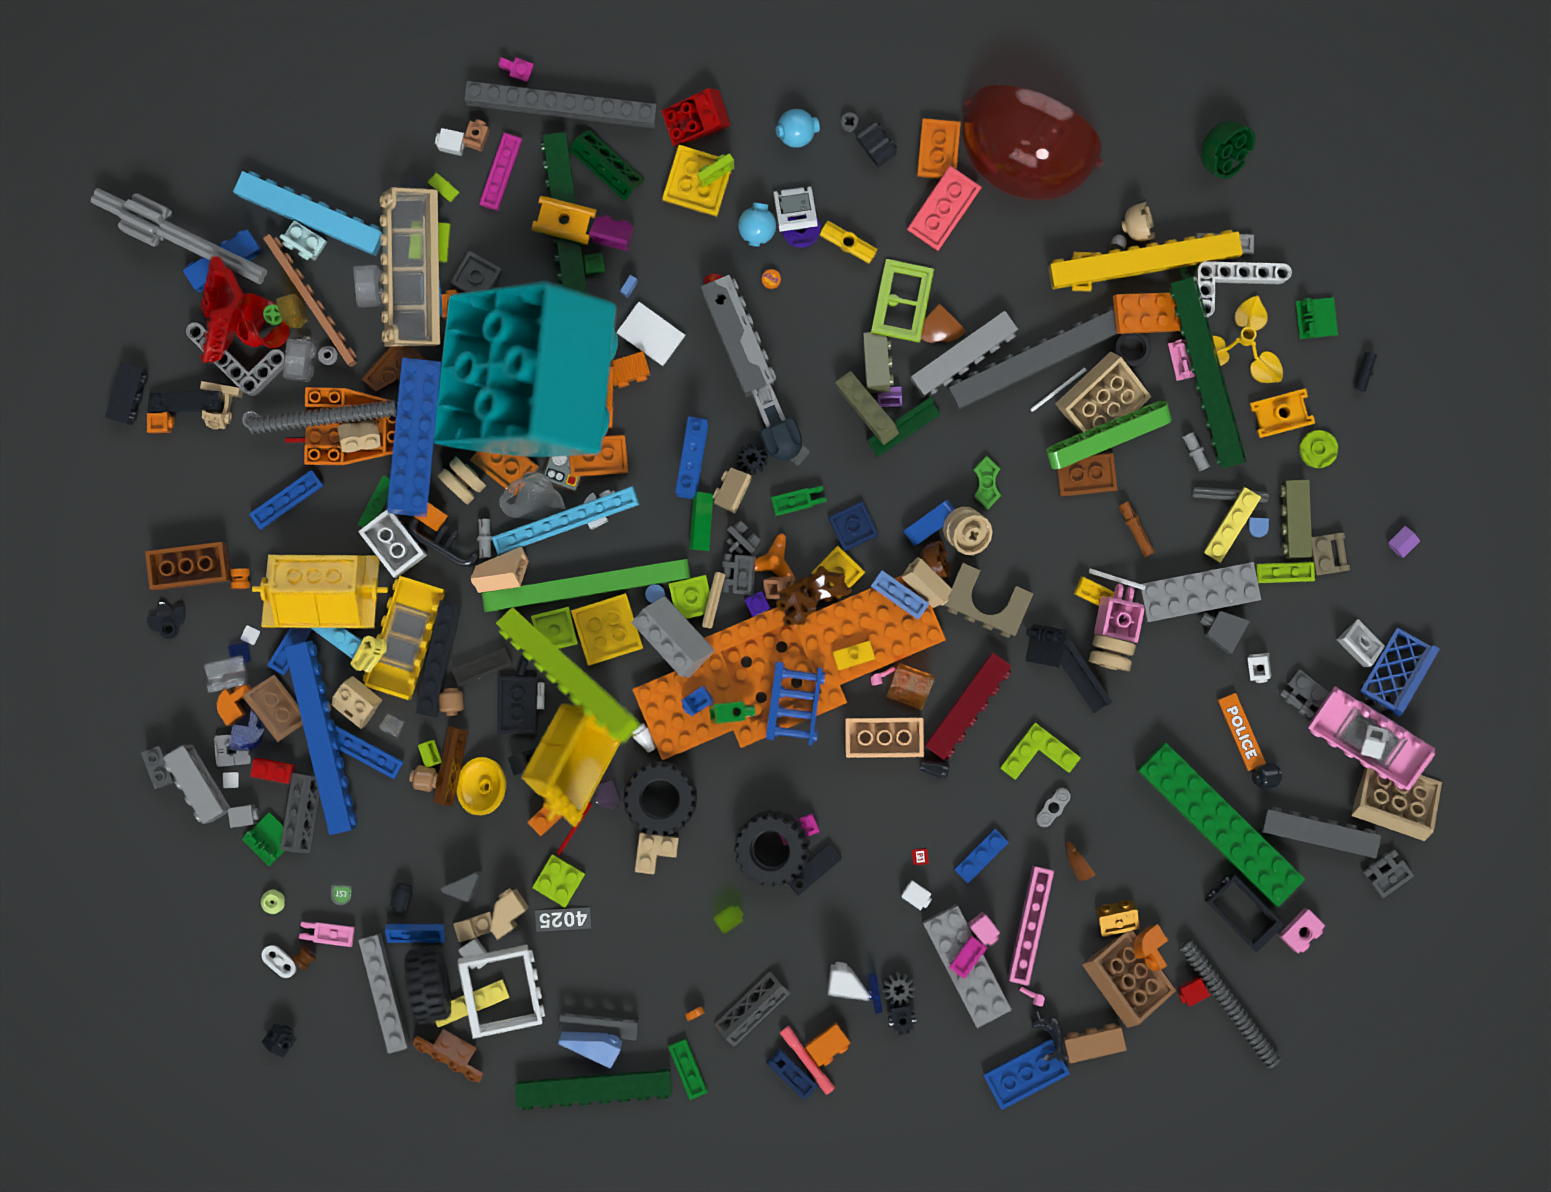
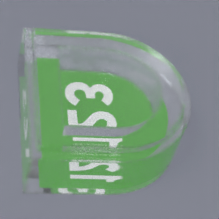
M331 885V899L335 904L344 905L350 901L352 886Z

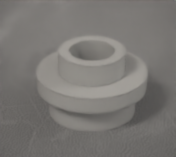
M324 346L320 349L318 358L321 363L332 365L336 362L338 353L333 347ZM326 352L331 353V356L328 359H326L324 356Z

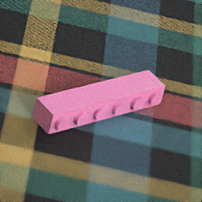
M1032 866L1007 978L1011 982L1029 985L1054 871L1051 869Z

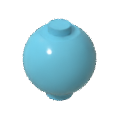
M802 109L788 110L780 117L776 126L777 136L790 147L805 146L812 140L814 133L819 132L817 117L812 118L808 112Z
M753 202V207L746 209L739 218V233L744 240L749 241L748 245L760 246V243L768 242L776 231V220L774 215L768 211V204Z

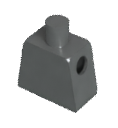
M1217 611L1214 617L1204 612L1199 623L1208 627L1204 634L1208 639L1226 653L1232 654L1249 621Z

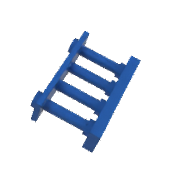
M688 417L675 492L677 497L693 499L695 492L698 491L709 424H707L708 420Z
M776 662L766 739L774 740V736L778 737V735L809 739L808 745H812L813 741L817 742L818 730H814L820 684H824L825 672H822V668H818L817 673L787 670V667H783L784 663ZM789 677L816 681L815 693L784 689L781 686V680ZM784 696L814 700L813 711L782 708V706H778L779 698ZM788 716L811 719L810 731L779 727V725H776V718Z

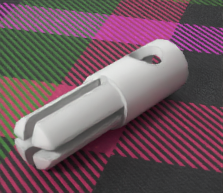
M539 682L537 709H544V683Z

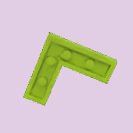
M1034 722L1001 765L1000 769L1016 780L1037 751L1040 750L1070 773L1081 757Z

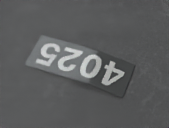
M590 907L535 910L536 932L591 928Z

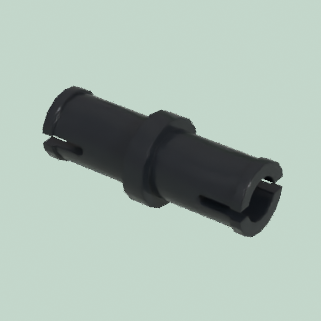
M1365 352L1362 366L1358 369L1359 375L1354 389L1366 392L1370 376H1373L1374 373L1372 370L1378 356L1377 354Z

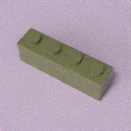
M851 371L835 382L842 396L883 445L899 434L894 422Z
M1309 480L1284 481L1280 485V497H1283L1280 513L1281 516H1284V524H1281V533L1284 535L1285 543H1282V553L1285 554V558L1312 557Z

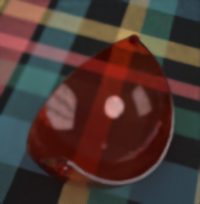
M991 85L979 89L971 99L967 98L964 103L967 111L962 125V137L968 158L985 180L1007 194L1029 200L1059 198L1079 188L1089 178L1096 166L1101 167L1103 160L1100 159L1102 144L1095 130L1076 112L1048 96L1016 86Z

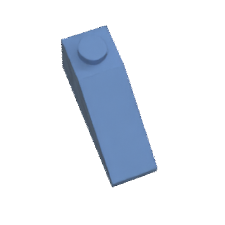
M562 1032L558 1044L611 1068L621 1050L622 1040L615 1035L600 1032Z

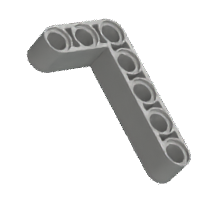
M191 323L186 329L187 336L203 351V344L206 343L204 336L208 330L199 323ZM197 328H200V329H201L200 335L197 336V337H194V336H193L194 330L197 329ZM228 350L224 354L228 357L226 363L221 364L220 360L214 362L243 392L250 396H255L287 366L288 357L280 350H272L250 372ZM281 355V356H282L281 362L278 363V364H275V363H274V358H275V356ZM240 368V376L234 377V370ZM267 368V376L261 377V370ZM254 382V388L248 391L247 384Z

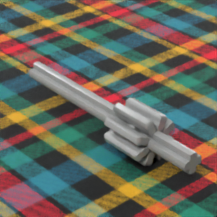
M97 188L91 197L93 204L121 218V221L118 223L120 230L153 247L157 246L159 241H163L165 238L210 260L211 257L218 256L222 259L226 268L258 284H262L264 277L267 275L265 268L170 222V219L173 217L171 210L138 193L132 196V200L124 201Z

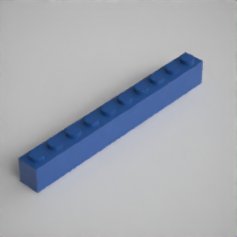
M313 641L284 647L329 835L351 831L357 828L358 819L352 808L353 798L348 791L349 781L347 776L344 775V760L340 757L338 750L340 749V743L334 735L335 723L331 719V706L325 695L326 685L322 682L321 678L322 668L317 662V647L313 644Z

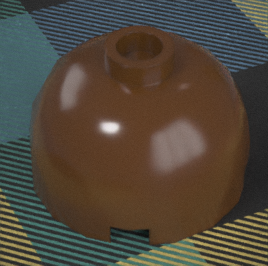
M934 541L925 545L920 551V559L941 579L950 577V564L946 562L945 556H947L942 542Z

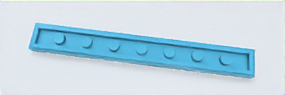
M634 486L493 536L492 540L497 555H501L518 547H524L640 504Z

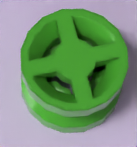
M277 305L267 306L263 313L265 320L271 325L280 324L284 318L283 311Z

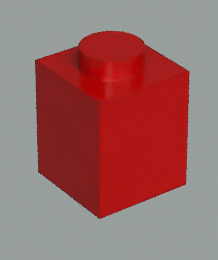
M1198 976L1177 987L1180 991L1177 994L1179 999L1189 1007L1210 996L1203 981Z

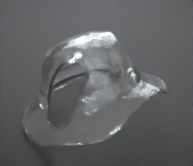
M534 471L524 473L521 479L510 484L499 499L502 511L507 516L519 519L540 520L566 509L561 495L554 490L549 478L540 472ZM519 486L515 503L512 505L508 504L507 500L513 497Z

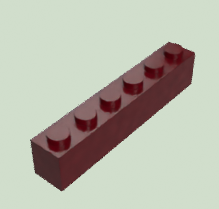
M991 653L924 746L943 760L946 757L949 759L956 750L953 747L957 741L961 743L967 735L965 730L968 726L972 728L978 720L976 717L978 712H983L988 706V698L991 695L995 696L999 691L1000 686L998 685L1001 680L1006 681L1012 672L1009 669L1012 666L996 654Z

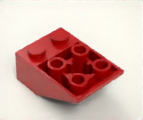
M708 88L661 110L673 146L714 134L731 126L720 91Z

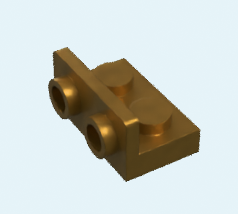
M1123 900L1119 903L1104 904L1095 908L1102 937L1140 929L1138 912L1133 900Z

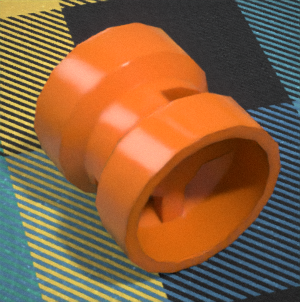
M230 569V575L233 578L231 589L251 588L250 581H248L250 569Z

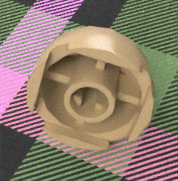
M1146 202L1134 205L1128 209L1125 214V221L1122 222L1124 233L1128 232L1133 240L1139 242L1152 240L1155 237V233L1150 231V228L1154 226L1149 207H1145Z

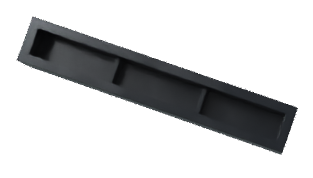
M440 600L416 714L430 717L438 716L439 698L444 689L462 607L460 604Z

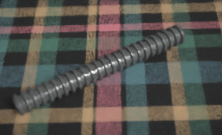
M386 400L385 403L380 401L373 404L370 402L367 405L362 403L361 406L359 404H356V406L350 405V407L345 405L344 408L339 406L337 409L332 407V409L326 408V410L321 408L320 411L318 409L314 411L309 410L308 412L305 410L302 413L297 411L296 414L291 412L284 415L280 413L278 416L276 414L273 416L267 415V417L261 416V418L256 416L255 419L253 417L249 418L248 427L251 434L256 432L260 434L262 431L264 433H267V431L273 432V430L279 431V429L284 431L285 428L287 430L291 428L297 429V427L301 429L303 426L308 428L309 425L314 427L321 424L325 426L326 423L332 425V423L338 424V422L342 424L344 421L349 423L350 420L355 422L356 420L362 421V419L366 421L368 418L370 420L374 418L379 419L380 417L385 418L386 416L391 418L392 415L394 417L397 416L398 405L395 400H391V402Z
M1193 939L1185 941L1180 945L1179 951H1183L1182 955L1186 956V960L1190 961L1189 964L1191 966H1194L1193 970L1197 971V975L1201 976L1202 981H1205L1204 984L1208 985V990H1211V994L1215 995L1216 1000H1219L1218 1003L1223 1005L1222 1009L1226 1010V1014L1230 1015L1229 1018L1234 1020L1233 1023L1235 1025L1237 1024V1029L1241 1030L1240 1033L1244 1034V1038L1248 1039L1249 1044H1252L1251 1048L1255 1049V1053L1259 1054L1258 1057L1260 1059H1263L1262 1062L1266 1064V1068L1275 1067L1281 1060L1280 1056H1277V1052L1273 1051L1274 1048L1270 1047L1269 1042H1266V1037H1262L1263 1033L1259 1032V1028L1255 1027L1256 1024L1254 1022H1251V1017H1248V1013L1244 1012L1245 1009L1240 1007V1003H1237V998H1233L1234 994L1230 993V989L1226 988L1227 985L1225 983H1222V978H1219V974L1215 973L1216 970L1211 968V964H1208V959H1204L1205 955L1201 954V950L1197 949L1198 946L1196 944H1193Z

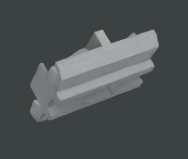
M248 733L215 736L217 767L251 763ZM229 746H236L237 754H230Z

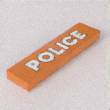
M1233 693L1217 700L1247 771L1255 769L1258 765L1266 764L1237 694Z

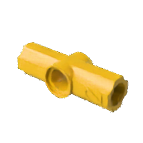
M827 221L820 233L821 237L839 246L844 252H849L870 264L877 252V248L859 239L854 233L847 232L830 221ZM846 238H850L853 240L854 244L852 246H846L844 245L843 241Z

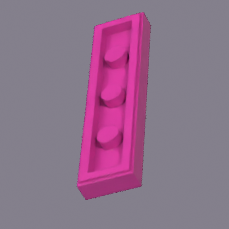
M503 133L479 203L481 206L496 211L499 210L522 143V138Z

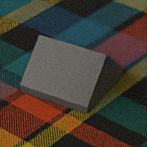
M481 870L442 887L441 891L469 902L474 897L483 873Z

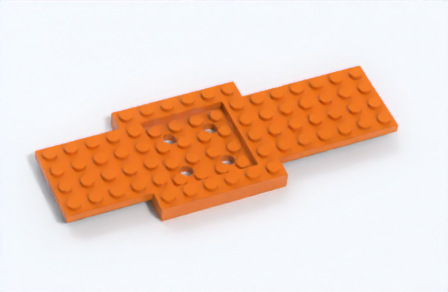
M902 575L894 578L896 581L904 585L913 593L921 597L903 578H901ZM873 588L811 613L806 617V624L785 626L782 620L785 612L776 607L705 637V640L715 651L690 678L681 677L674 671L632 690L662 760L730 731H734L742 748L766 738L776 662L784 663L783 667H787V670L817 673L818 668H822V672H825L824 684H820L816 716L847 703L840 687L841 684L945 641L946 639L933 608L928 605L917 620ZM870 641L875 656L874 660L838 671L833 652ZM778 642H785L787 644V650L784 653L776 650ZM746 656L752 660V665L748 668L741 665V659ZM786 677V679L781 680V686L784 689L815 693L816 681L801 679V687L794 688L791 685L792 678ZM705 685L715 700L710 705L744 701L745 705H755L756 715L746 717V721L711 724L709 705L691 716L684 711L681 700ZM758 692L766 693L767 700L764 703L756 701V694ZM783 696V698H779L778 706L786 709L812 712L814 700ZM736 709L732 710L733 715H737ZM781 716V718H776V725L782 728H789L808 719Z

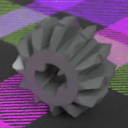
M896 972V979L890 974L889 979L891 982L884 980V984L889 987L882 988V991L889 992L885 995V999L887 1000L892 997L890 1002L892 1005L896 999L898 1000V1005L901 1006L902 999L909 1003L907 996L914 997V994L909 991L915 990V986H908L913 980L911 978L905 981L907 978L905 973L900 978L899 972ZM899 985H903V992L899 991L898 993H895L896 990L894 989V987H899Z

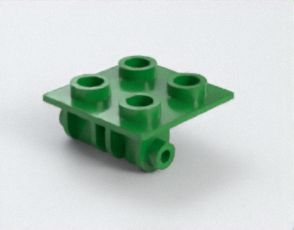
M1334 297L1313 300L1307 298L1303 299V301H1296L1300 339L1338 335Z
M270 812L251 831H248L242 839L268 866L285 851L280 849L284 826Z

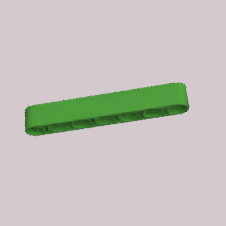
M1166 401L1152 403L1048 447L1046 452L1051 468L1061 469L1170 423L1172 418L1168 403Z

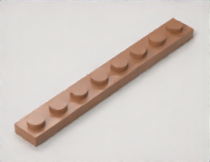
M270 234L263 239L350 367L357 364L354 359L357 355L351 347H346L344 344L346 341L345 337L340 331L336 332L334 329L335 322L330 316L326 317L323 312L325 310L320 300L316 301L312 295L315 293L309 284L305 285L302 281L304 276L300 270L293 268L291 264L294 261L288 253H283L281 250L283 245L277 237L273 238Z

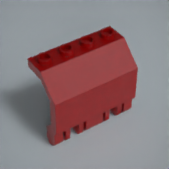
M213 256L210 259L209 273L207 274L204 296L201 302L204 316L211 319L207 324L209 331L205 332L204 336L206 339V343L202 347L204 354L200 355L203 363L216 362L222 359L230 346L243 297L232 271L225 267L222 259L218 256Z

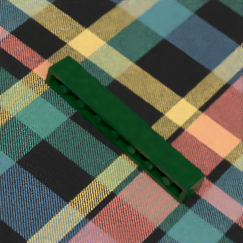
M671 1069L517 1081L515 1083L517 1108L522 1107V1110H531L533 1106H541L542 1109L552 1108L556 1104H560V1107L572 1106V1103H580L581 1106L591 1105L593 1101H599V1104L611 1103V1100L629 1102L631 1098H638V1101L649 1100V1097L656 1096L657 1099L669 1098L668 1095H672Z

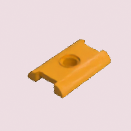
M540 196L538 203L542 206L538 221H533L532 231L588 245L590 235L586 234L589 220L590 217L595 218L597 210ZM563 216L570 218L567 224L559 222Z
M1306 388L1250 403L1251 412L1255 411L1260 429L1256 431L1259 438L1315 424L1314 416H1308L1303 398L1308 397ZM1280 408L1286 410V418H1282L1279 415Z

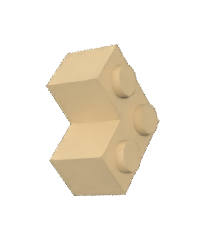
M641 832L635 872L655 874L657 855L676 858L679 837L657 836Z

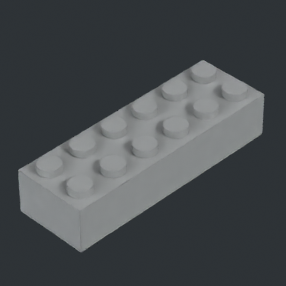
M1254 562L1141 584L1146 586L1145 590L1137 588L1140 603L1145 608L1143 614L1144 623L1261 600Z
M955 904L923 921L922 923L976 1027L978 1028L1011 1011L983 954L965 979L948 967L969 937L973 936L959 907Z

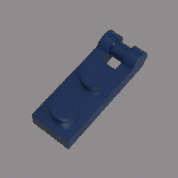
M778 1048L775 1051L776 1054L769 1058L766 1063L805 1100L818 1085L781 1048ZM782 1059L785 1064L780 1068L777 1063Z

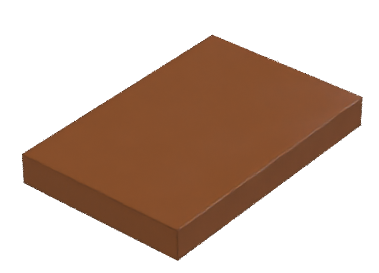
M1114 453L1095 454L1057 469L1060 497L1117 491Z

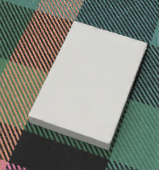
M638 302L617 331L618 335L662 366L665 365L685 337V334L640 302Z

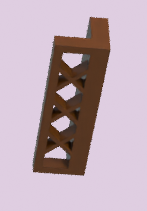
M448 726L433 802L439 805L454 806L469 730Z

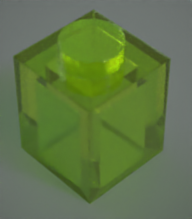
M731 904L713 916V919L723 934L743 922L742 916H744V913L739 906L735 907Z

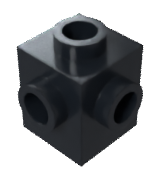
M910 1005L890 1007L891 1016H888L889 1027L893 1028L894 1032H898L899 1035L910 1033V1030L914 1029L913 1024H916L915 1012L911 1013ZM901 1018H905V1021L899 1022Z
M274 1023L261 1042L269 1052L284 1058L297 1038L293 1035V1030L285 1024L281 1026Z

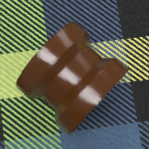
M302 946L299 949L300 952L294 954L291 958L298 967L306 970L308 964L314 962L316 957L308 948Z

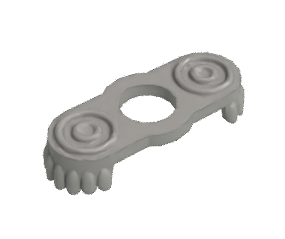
M1063 787L1058 788L1052 798L1046 801L1044 808L1035 817L1040 827L1050 826L1054 819L1062 814L1063 808L1071 798L1069 790ZM1056 802L1059 805L1057 813H1051L1048 810L1050 803Z

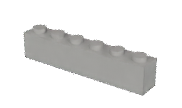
M1004 311L911 376L910 380L922 397L926 395L931 397L938 392L937 388L939 386L950 384L954 380L953 376L958 373L962 375L967 372L970 364L973 362L978 364L985 359L984 355L990 351L992 354L1001 347L999 344L1004 340L1009 342L1015 338L1018 328L1006 311Z
M382 934L364 937L359 940L387 1051L392 1053L407 1049L410 1046V1041Z

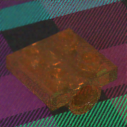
M899 663L886 697L923 710L935 676Z

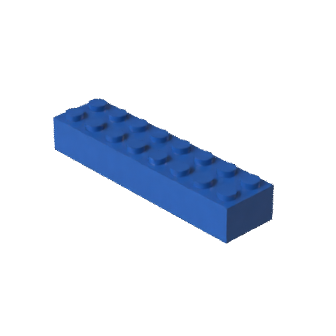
M402 358L387 511L390 514L427 517L441 374V362Z

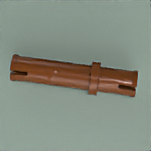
M1127 501L1119 505L1118 508L1126 521L1124 523L1131 530L1143 556L1146 557L1154 553L1155 550L1139 522L1140 518L1138 515L1136 516L1130 502Z

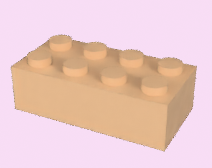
M923 718L845 719V757H924Z

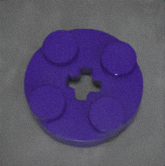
M806 215L788 217V221L806 219ZM818 218L817 226L808 227L802 234L796 231V229L782 231L784 239L790 246L796 248L811 246L817 241L820 234Z

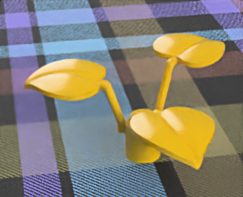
M1259 296L1246 300L1235 313L1236 324L1239 327H1245L1242 329L1239 338L1227 347H1225L1226 344L1222 338L1213 336L1221 366L1229 360L1227 350H1230L1240 342L1244 346H1252L1254 358L1256 359L1250 366L1253 378L1262 383L1280 382L1283 379V369L1277 356L1268 351L1263 352L1260 357L1257 355L1256 342L1254 341L1257 335L1256 330L1263 328L1268 318Z

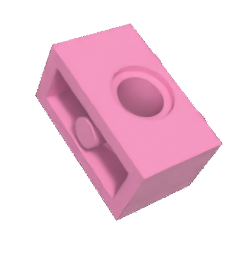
M1304 908L1278 936L1294 952H1304L1310 946L1309 942L1313 938H1318L1324 930L1322 929L1325 925L1309 909ZM1306 927V929H1307L1306 935L1303 936V937H1300V935H1299V930H1300V928Z
M983 912L967 923L984 945H992L999 939L998 935L1000 932Z

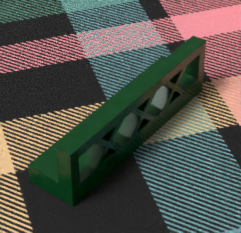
M590 129L578 136L569 149L573 155L624 201L629 199L633 191L645 181ZM585 138H590L594 144L589 143ZM600 151L605 152V153L608 155V157H607V156H603V155L600 153ZM614 164H618L621 169H617ZM628 177H632L636 182L632 183Z
M932 397L894 422L899 434L885 445L880 442L876 435L867 440V444L877 458L941 415L933 404L934 400Z

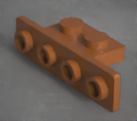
M444 1029L434 1045L419 1036L415 1037L413 1046H415L416 1050L421 1053L426 1052L435 1061L447 1064L452 1071L461 1072L472 1082L481 1081L484 1074L468 1065L476 1047Z

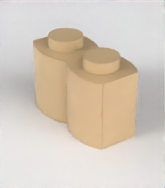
M364 420L357 424L345 423L337 427L342 452H355L360 449H374L380 446V436L376 421Z

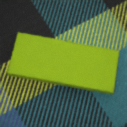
M435 173L428 181L449 202H452L459 194L438 173Z

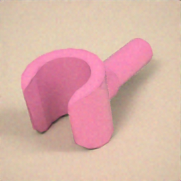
M894 666L884 672L872 675V685L882 684L881 677L894 672Z
M1021 986L1019 991L1033 997L1034 1005L1043 1006L1045 1000L1043 995L1031 992Z

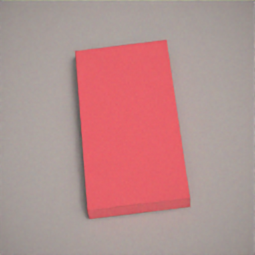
M949 166L907 230L939 251L982 187L952 166Z

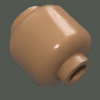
M458 688L443 689L439 698V710L446 712V716L458 715V711L464 709L463 693L458 691Z
M418 765L415 771H411L409 781L413 782L414 789L430 792L433 788L436 789L439 773H436V769L433 767Z

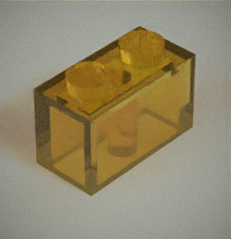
M296 294L276 299L281 319L289 327L299 328L304 326L303 323L308 322L303 302Z

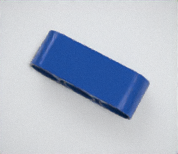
M947 499L903 532L915 547L942 528L947 516L955 508Z

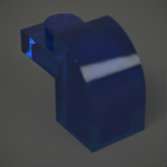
M251 709L249 726H232L230 750L250 751L262 742L264 728H261L262 721L253 709Z

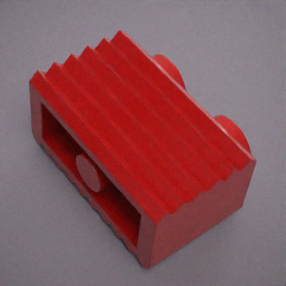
M254 758L250 776L252 778L290 784L296 765Z

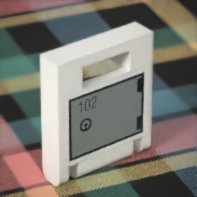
M804 187L782 190L781 195H778L777 191L774 192L779 231L817 226L811 187H807L805 192ZM806 215V219L788 221V217Z

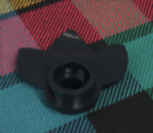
M160 602L157 607L156 616L147 618L148 626L151 630L160 632L163 638L173 639L178 635L179 626L185 620L184 608L179 606L173 610L168 604ZM168 626H171L173 629L171 633L167 632Z

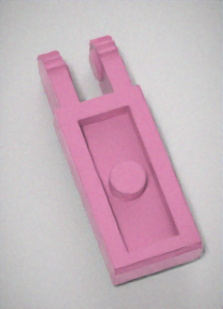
M301 922V927L315 928L314 935L300 933V939L347 947L353 946L355 927L321 922Z

